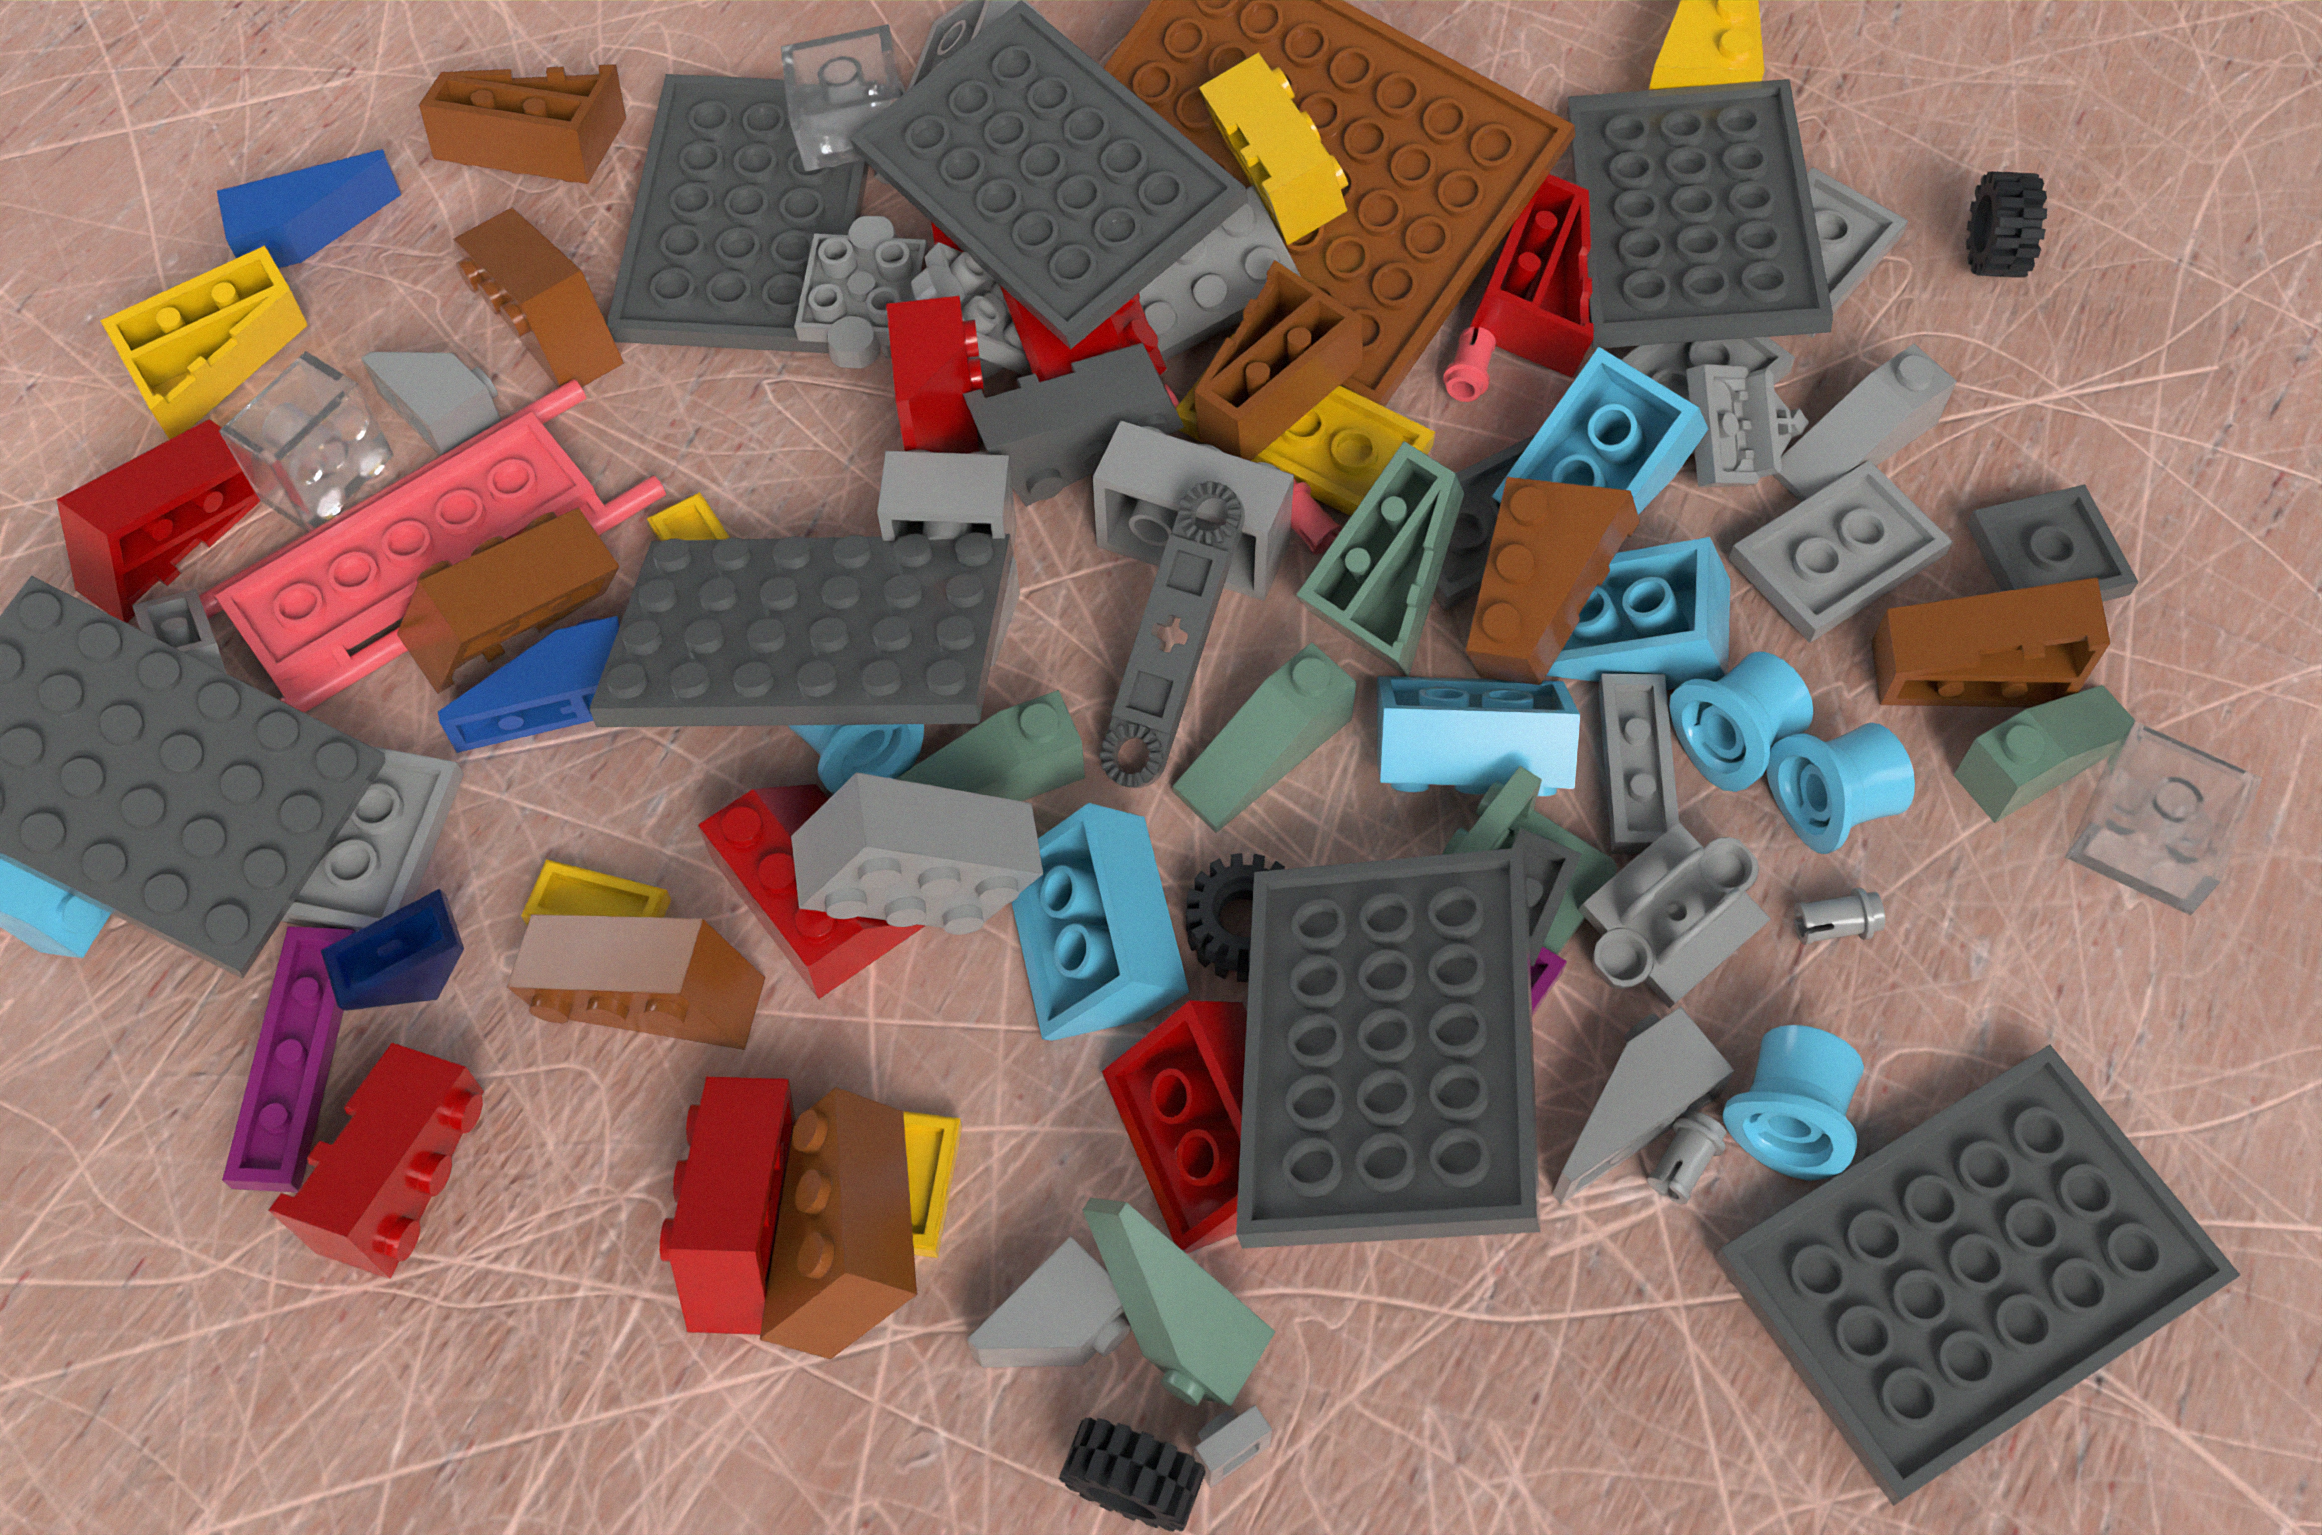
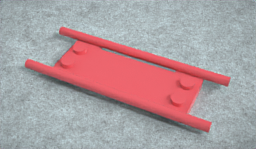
M573 379L200 594L199 598L207 619L223 610L282 693L283 697L278 700L306 713L408 651L397 636L400 628L398 627L352 656H349L346 652L404 617L417 586V578L432 565L446 560L454 565L471 557L472 552L485 541L497 536H503L505 541L523 533L526 526L533 520L549 512H554L558 517L579 507L595 532L600 536L666 496V492L660 481L653 475L606 504L601 502L591 483L543 425L586 399L583 389Z

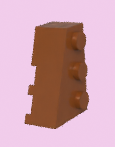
M599 65V74L566 76L564 66L546 67L547 77L513 78L511 69L441 72L419 104L433 159L460 163L466 166L510 171L515 174H528L559 179L565 182L589 184L626 120L617 65Z
M513 207L453 239L463 258L456 263V266L466 285L473 293L480 291L491 311L503 318L558 388L573 379L582 388L624 364L582 270Z
M1274 260L1267 271V282L1256 300L1251 298L1244 308L1242 323L1232 339H1225L1194 390L1198 438L1205 444L1220 449L1223 453L1252 461L1363 366L1362 316Z
M1513 477L1506 478L1466 647V652L1480 677L1541 685L1579 623V613L1595 587L1597 585L1601 587L1610 572L1609 564L1626 536L1631 537L1640 523L1630 490Z
M579 507L558 517L554 512H549L533 520L526 526L523 533L506 541L503 536L491 538L479 545L472 552L471 557L454 565L448 560L441 561L422 572L417 578V586L397 636L437 694L455 684L452 676L460 666L480 654H483L487 662L490 663L505 654V650L500 643L533 627L540 633L605 594L620 566Z
M2098 577L1889 608L1886 610L1871 641L1880 705L2027 708L2078 693L2111 643Z
M531 915L507 988L530 1005L529 1012L533 1016L544 1021L566 1023L568 1020L745 1050L766 977L703 918Z
M838 1087L833 1088L794 1121L759 1340L830 1360L917 1295L903 1111Z

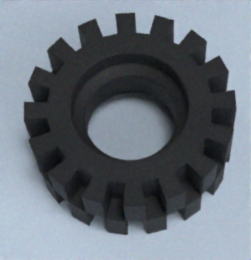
M1989 171L1981 177V185H1977L1975 189L1976 201H1971L1969 211L1972 213V219L1967 222V231H1970V237L1966 240V250H1971L1967 257L1968 264L1972 265L1971 272L1976 274V276L2025 278L2028 276V271H2032L2035 267L2034 258H2039L2041 252L2039 240H2044L2046 229H2042L2043 220L2047 219V208H2043V204L2047 200L2046 190H2042L2044 181L2042 178H2039L2037 173Z
M1242 853L1231 854V864L1226 868L1219 858L1210 863V875L1208 876L1201 870L1194 879V890L1189 888L1186 931H1188L1191 951L1198 950V962L1204 968L1211 962L1214 963L1215 975L1226 979L1228 971L1232 970L1237 971L1236 982L1248 983L1251 937H1241L1229 933L1223 927L1219 918L1222 909L1228 903L1235 900H1253L1254 872L1285 869V866L1277 861L1274 862L1270 870L1264 868L1265 856L1254 854L1252 865H1243Z
M1089 1417L1081 1420L1061 1470L1059 1480L1065 1483V1487L1069 1490L1080 1493V1497L1087 1501L1097 1502L1100 1504L1099 1507L1110 1512L1113 1510L1122 1513L1125 1518L1133 1521L1136 1519L1141 1520L1147 1526L1154 1528L1160 1526L1167 1531L1174 1532L1178 1530L1181 1532L1186 1527L1206 1471L1202 1463L1195 1462L1196 1458L1188 1453L1178 1452V1447L1168 1442L1161 1443L1154 1440L1155 1436L1143 1431L1140 1434L1134 1432L1130 1426L1117 1423V1426H1115L1108 1420L1097 1418L1096 1421Z

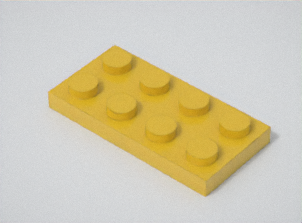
M1206 370L1176 407L1177 413L1184 425L1179 431L1199 441L1201 440L1198 438L1194 390ZM1339 385L1257 455L1252 462L1269 463L1283 472L1293 474L1294 479L1298 483L1306 482L1311 487V497L1352 516L1402 443L1405 441L1427 455L1434 445L1435 431Z

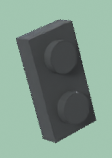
M1520 828L1512 848L1523 847L1526 860L1530 965L1534 967L1582 853Z

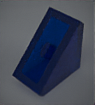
M437 889L322 949L321 953L337 1006L344 1011L438 1000L464 950V946L447 895L441 889Z

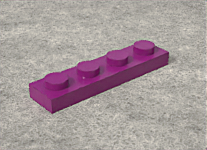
M287 927L222 1179L231 1189L297 1193L302 1187L308 1162L307 1157L310 1153L361 942L353 930Z

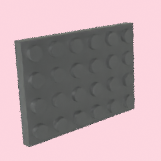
M1022 0L850 137L855 152L959 248L964 252H968L983 270L1070 349L1248 202L1246 188L1243 184Z
M666 74L607 320V327L614 342L829 354L828 342L799 341L794 326L814 234L848 235L851 224L860 218L869 164L855 152L850 137L879 114L881 102L879 84Z
M1790 79L1568 97V121L1575 125L1576 134L1571 142L1575 184L1589 190L1591 249L1587 255L1588 277L1592 278V295L1589 298V322L1594 325L1592 349L1598 347L1611 348L1831 332L1833 311Z
M970 533L961 535L959 539L929 540V538L921 534L896 536V539L892 541H883L882 536L863 537L859 535L825 538L792 536L774 539H742L734 537L723 540L669 539L665 541H651L589 708L596 727L979 724L1013 558L1010 534H1006L1005 538H993L992 534Z
M31 575L0 615V859L243 979L384 766V753Z
M1523 847L1254 872L1236 1236L1242 1249L1541 1232L1527 868Z
M2051 1045L2041 1049L1722 1246L1714 1256L1893 1506L2240 1276L2235 1267Z

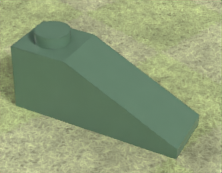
M1311 642L1261 684L1173 785V793L1217 833L1352 720L1356 681Z
M2100 685L2025 709L1975 738L1953 776L1990 819L1996 823L2139 739L2145 730L2104 685Z
M1059 690L997 712L895 779L1024 801L1085 778L1082 740Z
M1090 1198L1082 1209L1143 1356L1164 1373L1160 1381L1161 1385L1175 1397L1192 1406H1198L1201 1399L1231 1407L1275 1334V1331L1127 1202Z

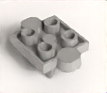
M862 216L856 219L851 224L848 235L814 234L794 326L798 340L828 342L831 361L838 367L862 369L871 365L877 359L880 349L885 357L891 358L886 304L916 300L911 281L927 268L924 258L929 252L927 240L899 238L892 222L883 216Z
M938 242L924 257L927 268L911 281L915 299L924 300L960 296L963 321L975 319L979 356L969 357L968 359L980 358L982 378L986 379L1003 367L1024 376L1032 375L1031 367L999 283L983 270L968 252L962 253Z
M1678 821L1589 897L1578 909L1602 935L1594 949L1592 957L1593 969L1610 987L1615 989L1630 988L1644 981L1670 1009L1771 920L1746 893L1755 883L1759 873L1757 858L1740 840L1731 837L1717 838L1703 848Z

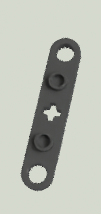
M1207 481V483L1196 484L1194 488L1186 492V496L1179 503L1180 509L1178 510L1172 533L1169 534L1112 710V719L1106 738L1101 745L1103 747L1102 752H1100V758L1102 760V769L1105 770L1107 776L1121 786L1129 788L1149 786L1162 775L1166 767L1245 521V510L1242 501L1229 487L1219 482ZM1208 499H1222L1228 508V518L1225 520V525H1221V528L1214 530V532H1204L1199 529L1196 523L1198 507ZM1175 618L1181 619L1179 628L1188 634L1186 643L1184 645L1180 643L1174 644L1170 652H1164L1166 642L1157 637L1160 626L1171 627ZM1130 739H1142L1148 745V750H1150V761L1147 762V767H1144L1141 772L1128 774L1119 764V750Z

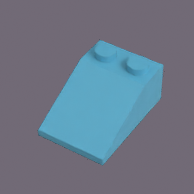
M1598 347L1492 497L1501 504L1507 477L1630 490L1639 515L1675 477L1709 428L1699 407Z
M1706 537L1616 553L1609 564L1610 572L1601 587L1597 585L1579 613V623L1546 676L1599 682L1602 674H1665L1666 690L1676 689L1684 682L1692 679H1707L1716 682L1728 673L1731 580L1711 538Z

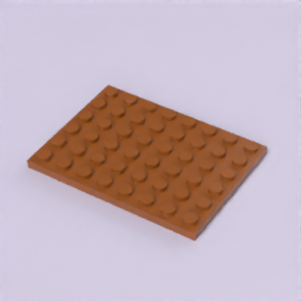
M1152 0L1103 67L1108 73L1247 189L1252 185L1210 117L1199 87L1259 52L1271 71L1277 67L1282 70L1295 96L1291 100L1300 113L1305 110L1309 114L1321 137L1322 145L1328 154H1332L1339 163L1348 181V186L1341 189L1347 211L1288 246L1276 226L1275 228L1301 277L1362 316L1363 366L1340 384V386L1385 407L1508 233L1515 220L1522 213L1576 136L1575 125L1343 0ZM1242 321L1233 325V327L1238 329Z

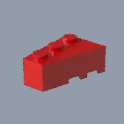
M1548 174L1508 231L1469 326L1474 327L1473 337L1477 338L1479 327L1484 328L1494 335L1496 347L1573 378L1594 339V325L1589 322V298L1592 295V278L1588 277L1587 255L1591 249L1588 189Z
M208 419L56 499L75 590L107 614L128 623L135 616L132 605L158 581L166 586L171 584L181 574L175 566L201 542L210 548L264 499L259 452Z
M391 1043L345 1105L346 1114L353 1117L332 1145L319 1140L308 1155V1164L316 1167L294 1197L280 1193L268 1211L316 1254L391 1279L399 1261L406 1260L418 1242L420 1235L419 1221L431 1197L439 1195L448 1182L452 1170L451 1157L463 1133H469L480 1117L484 1090L466 1066Z
M706 1076L700 1104H691L689 1107L686 1122V1138L690 1150L688 1159L678 1160L675 1166L673 1195L677 1203L674 1218L664 1219L659 1245L661 1261L671 1263L687 1333L760 1335L767 1294L765 1285L767 1270L771 1269L774 1244L772 1243L779 1206L782 1201L794 1121L796 1120L789 1079Z

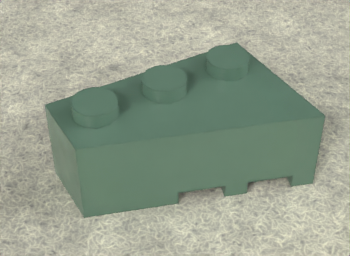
M1404 441L1297 593V597L1310 613L1407 677H1409L1464 496L1456 473Z

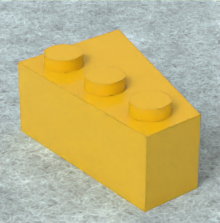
M1681 0L1654 65L1649 90L1762 81L1765 69L1759 0Z
M1258 52L1199 87L1210 117L1250 184L1254 186L1266 211L1287 246L1347 211L1341 189L1348 186L1344 172L1332 154L1329 155L1322 145L1321 137L1309 114L1305 110L1300 113L1291 100L1295 98L1294 93L1279 67L1271 71Z
M265 246L100 320L150 411L169 440L192 428L308 326L291 289Z

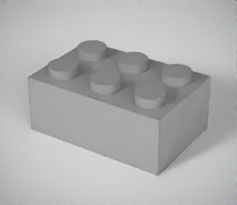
M1120 421L1093 475L1097 547L1159 567L1169 534L1172 533L1178 510L1180 509L1179 503L1186 496V492L1199 483H1207V481L1219 482L1229 487L1240 498L1245 510L1244 525L1223 588L1265 601L1290 545L1294 475L1283 472L1269 463H1255L1223 453L1220 449L1211 445H1197L1166 435L1154 427H1140ZM1211 498L1204 501L1198 507L1196 523L1199 529L1204 532H1214L1216 529L1219 530L1221 525H1225V520L1228 518V508L1225 501Z
M858 772L791 836L799 908L827 912L828 916L836 919H849L860 916L886 920L889 925L896 927H908L918 924L941 927L946 932L955 935L969 934L982 928L988 919L1006 904L1016 900L1023 890L1043 875L1032 803Z

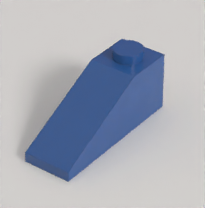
M383 149L217 191L226 241L234 256L238 258L265 246L278 269L302 263L401 195L399 185Z
M618 617L587 619L577 623L575 626L553 631L439 710V723L455 751L459 753L594 721L589 708L620 627Z

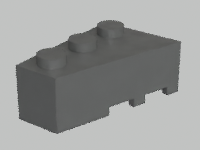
M1143 343L1071 363L1073 373L1039 382L1036 374L1018 378V389L985 398L981 389L963 394L989 454L1009 456L1012 487L1026 507L1039 500L1050 499L1060 493L1063 488L1090 474H1094L1120 421L1140 427H1154L1166 435L1184 427Z

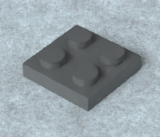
M2085 484L1973 510L1967 522V526L2001 592L2098 577L2102 602L2129 596L2138 584L2135 574Z

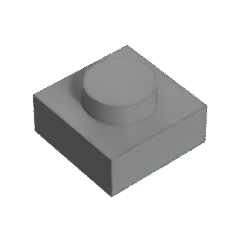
M1256 1405L1238 1416L1233 1408L1215 1417L1199 1431L1198 1436L1202 1442L1194 1447V1458H1196L1195 1462L1202 1463L1205 1467L1204 1479L1210 1488L1270 1446L1272 1428Z

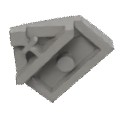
M1702 364L1686 369L1689 401L1700 408L1709 428L1694 449L1698 487H1744L1757 484L1762 477L1779 474L1783 467L1781 455L1792 437L1802 435L1809 421L1800 409L1790 411L1774 391L1773 373L1770 369L1764 368L1749 372L1745 366Z

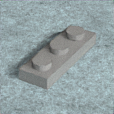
M1602 674L1598 685L1611 853L1641 854L1679 821L1665 674Z

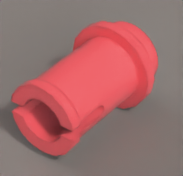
M1474 327L1466 328L1461 332L1454 362L1449 364L1444 372L1443 381L1447 392L1458 401H1474L1484 394L1489 386L1490 378L1487 369L1492 352L1496 346V339L1490 331L1479 327L1474 345H1471Z
M1294 479L1291 528L1309 546L1310 551L1314 555H1318L1329 549L1343 528L1310 496L1311 487L1306 482L1298 483Z

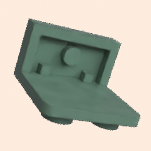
M1519 766L1506 785L1496 781L1489 788L1477 808L1476 814L1481 816L1469 832L1462 827L1459 828L1449 840L1442 855L1510 849L1520 828L1582 853L1543 944V947L1559 955L1585 919L1578 909L1589 897L1615 876L1617 865L1609 856L1534 810L1542 779Z

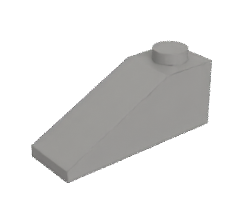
M1912 344L1872 371L1781 456L1783 467L1779 474L1773 476L1800 502H1803L1868 460L1875 466L1879 465L1937 425L1957 381L1917 345Z
M1679 1007L1661 1020L1655 1013L1651 1014L1633 1026L1624 1036L1627 1044L1552 1193L1561 1205L1671 1130L1677 1118H1686L1689 1111L1700 1110L1722 1094L1735 1070L1682 1007Z

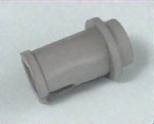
M1861 887L1852 889L1850 896L1808 903L1798 902L1794 905V915L1803 917V919H1796L1794 922L1799 940L1804 945L1852 935H1858L1862 940H1869L1873 937L1874 932L1882 931L1885 928V912L1880 896L1877 892L1866 893Z
M1694 1110L1689 1111L1686 1118H1677L1673 1125V1129L1677 1134L1655 1171L1651 1172L1647 1179L1648 1184L1664 1197L1669 1188L1672 1189L1674 1193L1671 1196V1201L1679 1204H1687L1691 1197L1690 1193L1712 1156H1721L1726 1148L1722 1141L1726 1135L1725 1128L1712 1117Z

